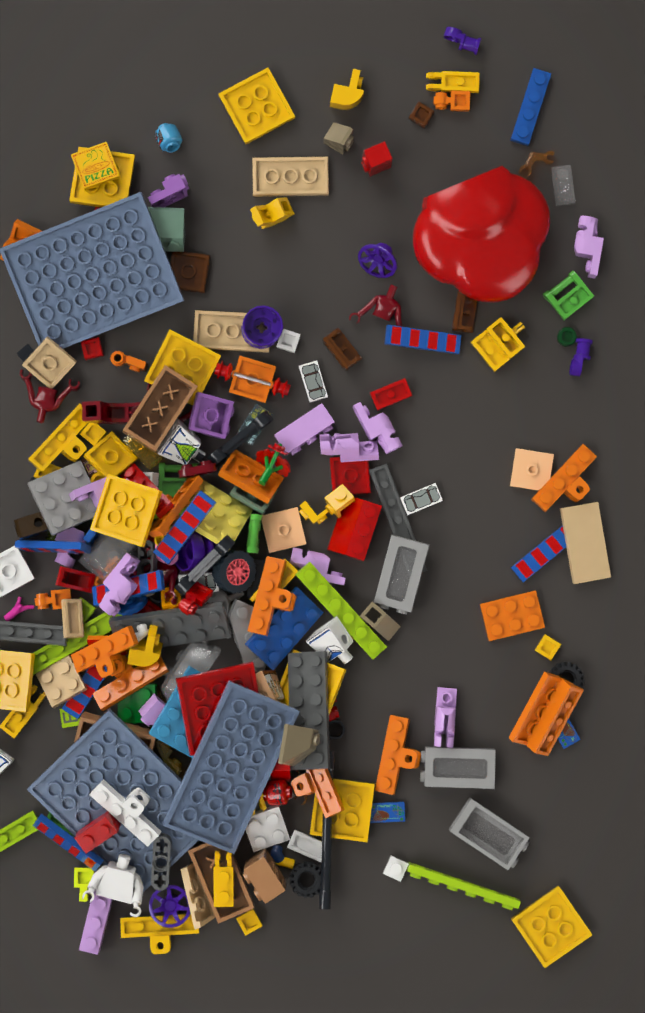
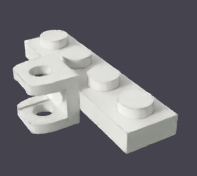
M103 779L89 794L147 847L162 832L142 814L145 806L150 801V796L141 788L134 789L125 799ZM137 795H141L143 800H139Z

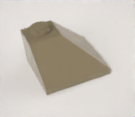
M285 724L278 763L295 766L314 752L320 742L319 730Z

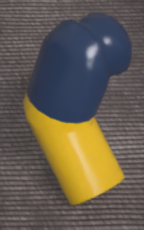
M274 845L270 852L274 862L279 866L293 869L295 860L284 857L282 846Z

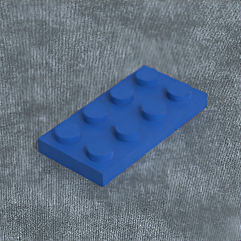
M294 587L291 591L297 597L294 609L292 611L275 609L268 636L254 633L245 643L271 670H274L324 613L298 587Z

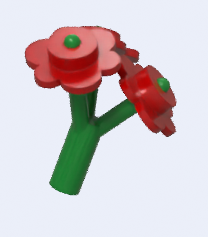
M275 443L274 446L268 444V447L275 451L265 449L256 453V461L265 465V471L258 481L263 486L266 485L272 473L278 471L279 475L288 477V473L291 472L289 462L285 458L283 459L282 456H278L279 452L288 455V452L284 451L285 447L281 443Z

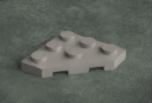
M234 599L227 618L231 624L233 636L242 657V663L253 662L255 672L264 671L267 665L245 645L254 634L247 631L253 606Z

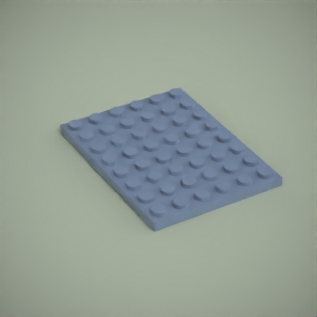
M142 192L0 248V253L38 346L48 336L63 349L185 301Z
M111 709L103 714L27 788L74 836H76L80 829L107 812L103 806L89 795L103 779L125 799L134 789L141 788L150 796V801L145 806L142 814L162 831L161 833L168 834L172 839L171 866L198 841L195 838L163 826L162 823L182 779ZM137 795L139 800H143L141 795ZM120 823L121 826L118 833L95 847L92 851L104 860L102 862L103 865H108L110 861L117 862L119 854L129 855V865L136 867V873L141 877L144 892L151 886L153 842L147 847ZM161 839L158 843L161 844L160 852H163L165 844L168 843H164V839ZM163 857L156 859L157 865L161 867L167 864L166 859Z

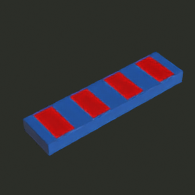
M386 325L385 345L457 355L460 352L461 335Z
M200 490L153 553L167 564H170L217 502Z
M563 525L511 567L522 583L566 548Z
M15 541V548L25 552L91 554L90 545L83 542Z
M157 570L130 577L138 586L128 599L165 590L163 571ZM104 584L92 587L93 604L96 607L99 606L106 592L110 591Z
M96 665L87 669L82 677L87 690L66 701L62 707L64 711L77 719L81 717L94 697L92 693L96 692L105 680V678L99 675Z
M40 814L32 825L94 872L104 861L92 850L85 854L73 836L43 814Z

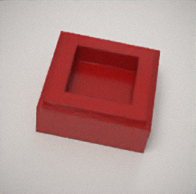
M100 337L81 341L85 361L104 356Z

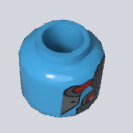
M163 123L155 132V139L162 151L171 153L180 148L182 136L176 125Z

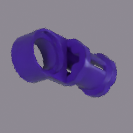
M446 27L445 39L460 43L458 50H468L477 55L481 38H471L457 28Z
M576 339L577 350L574 358L571 360L570 375L580 377L583 360L591 359L589 352L593 340Z

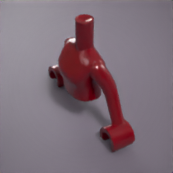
M391 284L387 295H376L359 312L351 313L349 321L352 315H357V323H359L360 317L376 304L373 315L391 322L392 315L395 312L396 326L402 327L401 306L394 299L398 287Z
M20 370L21 379L26 383L30 404L39 410L36 421L38 423H44L46 412L56 411L71 391H78L81 387L80 381H78L77 386H71L72 379H70L68 382L69 386L59 395L57 400L58 391L46 387H38V393L35 397L31 382L32 373L29 372V375L24 377V370Z
M157 561V570L163 571L165 587L169 583V590L164 595L165 600L168 602L172 598L171 603L176 605L178 597L174 593V587L179 570L175 564L167 565ZM150 563L144 566V573L150 571ZM137 571L131 573L129 577L137 576Z

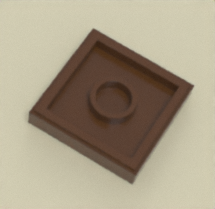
M185 251L172 252L170 265L180 290L205 293L210 255Z

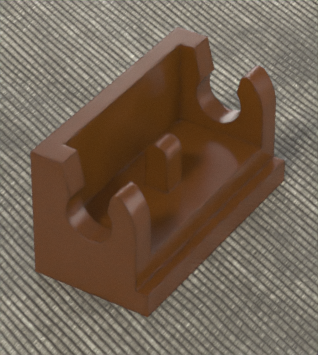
M459 290L456 297L452 331L473 333L477 301L466 297Z
M335 329L323 338V343L345 371L362 359L340 329Z

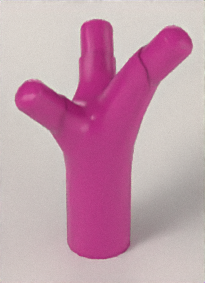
M18 597L15 606L4 618L6 621H11L19 613L28 609H34V605L22 606V597Z

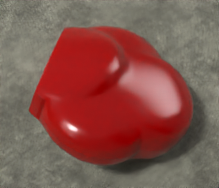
M500 166L423 198V210L419 214L413 230V248L418 263L427 274L437 281L453 285L466 297L480 302H502L511 299L523 291L532 281L539 266L540 248L549 232L550 210L542 192L531 181L512 174L508 169Z

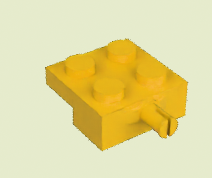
M500 317L470 342L494 372L525 348V345L517 337V334L525 329L524 325L521 326V322L511 329L503 318Z

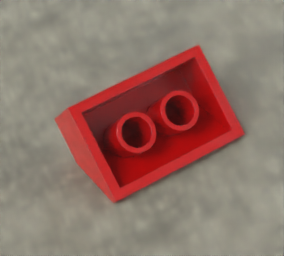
M355 498V501L340 511L341 517L337 518L327 550L364 562L382 506Z

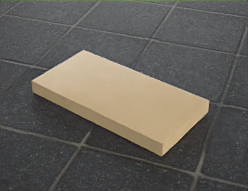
M328 157L252 158L253 197L329 196Z
M195 310L194 342L210 350L269 353V348L257 349L245 342L241 326L247 313ZM260 324L259 327H256V329L260 330V333H263L264 330H267L266 328H263V324Z
M593 502L560 508L572 583L578 584L611 578L599 503Z

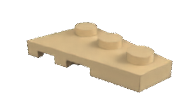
M191 863L180 870L194 930L214 919L215 915L194 864Z

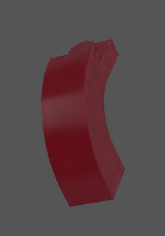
M82 402V421L97 424H127L141 402Z

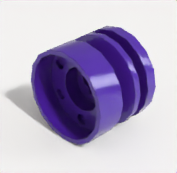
M265 305L256 306L249 310L241 326L245 342L257 349H266L274 345L283 330V322L279 313L272 307ZM260 324H263V328L267 329L264 330L263 333H260V330L256 329V327H259Z
M195 531L178 552L179 556L175 564L182 571H191L217 544Z

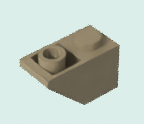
M333 122L324 137V144L343 155L346 150L349 151L354 143L353 129Z
M371 602L360 614V617L387 641L401 627L374 602Z

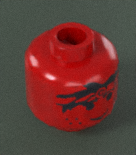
M269 780L263 790V799L272 806L286 805L289 798H292V787L288 786L286 780Z

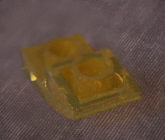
M129 436L123 439L124 444L137 455L138 459L149 470L164 459L163 456L158 454L157 450L154 453Z
M157 740V749L163 761L179 775L183 770L181 767L182 763L175 757L172 759L169 757L174 750L166 743Z

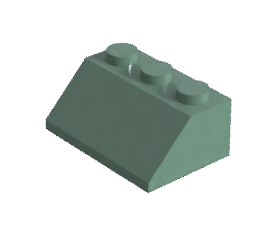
M148 207L164 250L184 252V208Z

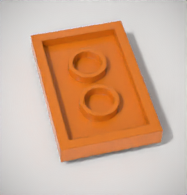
M238 450L232 452L218 473V476L266 504L269 503L284 480L283 476L274 472L265 486L259 484L258 481L265 471V466Z
M536 590L480 604L488 641L545 628Z

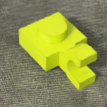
M87 867L74 868V888H80L79 902L88 901L89 894H86L84 899H82V895L88 890L87 887L94 871Z

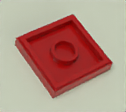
M340 457L330 458L332 491L343 484L352 495L371 493L368 461L341 462Z

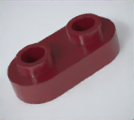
M208 460L200 462V466L193 467L192 464L183 465L181 470H178L180 479L216 472L217 467L216 463Z

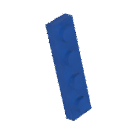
M533 68L510 141L526 146L529 145L551 73Z

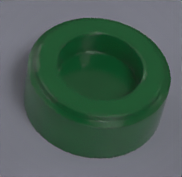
M570 327L562 328L557 334L558 343L564 347L573 345L577 339L575 330Z

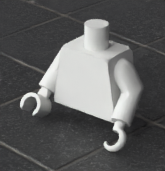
M119 854L117 862L110 861L108 865H103L93 874L87 887L88 890L83 893L82 899H84L86 894H90L92 896L91 903L95 897L94 891H96L95 895L133 904V908L138 909L139 912L137 914L130 913L132 917L140 916L141 908L139 905L142 903L144 886L140 875L136 873V867L129 865L130 856Z

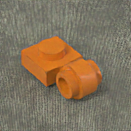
M451 91L450 97L445 92L435 93L433 105L437 110H445L450 105V111L469 112L470 91Z
M121 351L113 352L110 357L114 366L121 367L127 364L130 366V370L138 373L141 370L146 371L148 366L147 362L129 355L127 356ZM117 356H121L120 361H115Z
M71 588L51 590V597H48V593L36 594L35 606L38 609H47L49 604L52 603L53 610L62 609L61 600L72 599Z

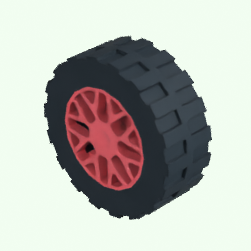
M230 549L212 566L214 583L219 588H222V590L231 593L246 591L255 580L256 564L253 561L254 559L244 551Z

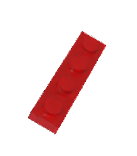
M135 463L120 475L123 479L127 478L129 481L159 490ZM163 493L155 513L159 519L174 507L172 502Z

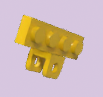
M81 404L67 416L29 457L28 461L41 472L60 453L68 460L76 462L87 450L85 444L76 437L88 423L82 421ZM73 448L77 449L78 453H74Z
M186 914L178 915L180 920H182ZM191 914L183 924L173 928L162 927L151 916L120 918L121 938L150 936V948L153 954H167L170 952L171 935L199 933V928L194 930ZM164 915L156 916L158 920L163 921ZM169 915L166 924L177 923L173 915ZM159 942L164 944L163 949L158 948Z

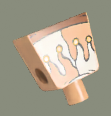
M264 670L256 673L260 694L277 701L284 699L275 670Z

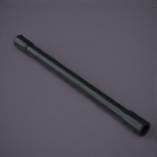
M330 751V769L328 771L333 780L335 752ZM323 814L319 909L329 910L331 909L332 816L325 818Z

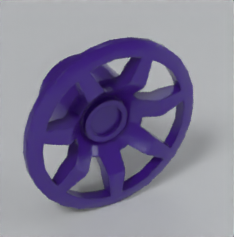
M368 244L363 246L358 252V261L361 267L370 275L378 278H388L395 273L397 262L391 247L387 244ZM364 251L369 257H362V252ZM390 259L392 260L393 266L388 263ZM363 262H365V263L371 262L372 265H371L370 268L368 269V268L364 265ZM376 266L379 268L380 274L373 272ZM384 266L386 269L391 270V272L385 274Z
M168 885L166 888L167 895L164 898L157 895L160 892L158 890L152 894L149 901V912L157 924L162 927L173 928L183 924L188 919L190 908L189 904L188 907L181 905L180 899L183 896L187 900L186 891L179 886ZM171 889H177L181 894L178 896L172 894ZM155 898L161 903V906L153 910L152 903ZM179 910H187L185 917L180 920L177 912ZM163 911L165 913L163 921L158 920L154 913ZM169 915H173L177 923L166 924Z

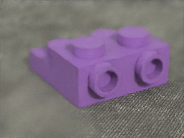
M180 174L167 176L165 181L162 182L164 190L158 189L153 191L148 199L151 207H166L187 197L189 186L184 174L181 176Z
M196 392L187 430L218 439H225L230 431L229 421L234 414V402Z

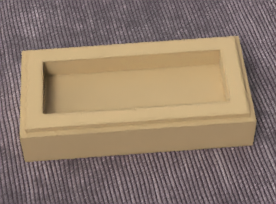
M62 599L64 638H83L82 599Z

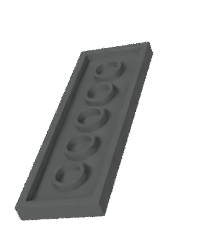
M223 602L204 604L202 607L198 605L194 615H186L179 608L110 617L109 619L112 633L127 626H132L136 633L138 632L137 626L143 623L147 625V629L150 628V625L158 626L157 634H160L159 642L163 643L162 647L231 638L232 634Z
M327 652L288 653L289 706L300 711L294 725L319 730L318 734H320V742L316 746V750L295 766H290V770L330 769Z

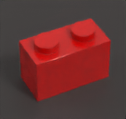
M385 141L363 152L361 165L365 173L368 172L370 177L391 168L393 158Z
M107 811L80 829L74 839L85 854H87L118 833L121 824Z

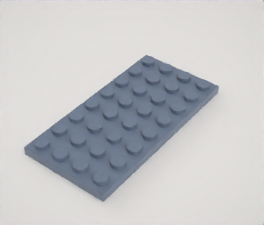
M229 680L162 823L163 826L234 854L279 758L284 725H294L300 711Z

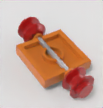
M239 356L235 370H233L232 363L226 366L222 360L221 364L217 363L214 372L217 375V379L220 376H223L225 381L229 380L230 377L233 378L229 393L266 403L270 389H272L274 396L280 393L283 398L284 395L288 396L291 386L287 384L288 380L285 383L281 382L280 377L275 382L272 381L276 366Z

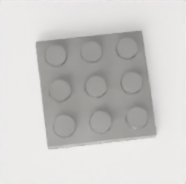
M81 460L30 481L27 484L52 536L91 520L95 516L97 508L90 495L88 499L81 502L78 499L72 501L69 496L73 490L91 483Z

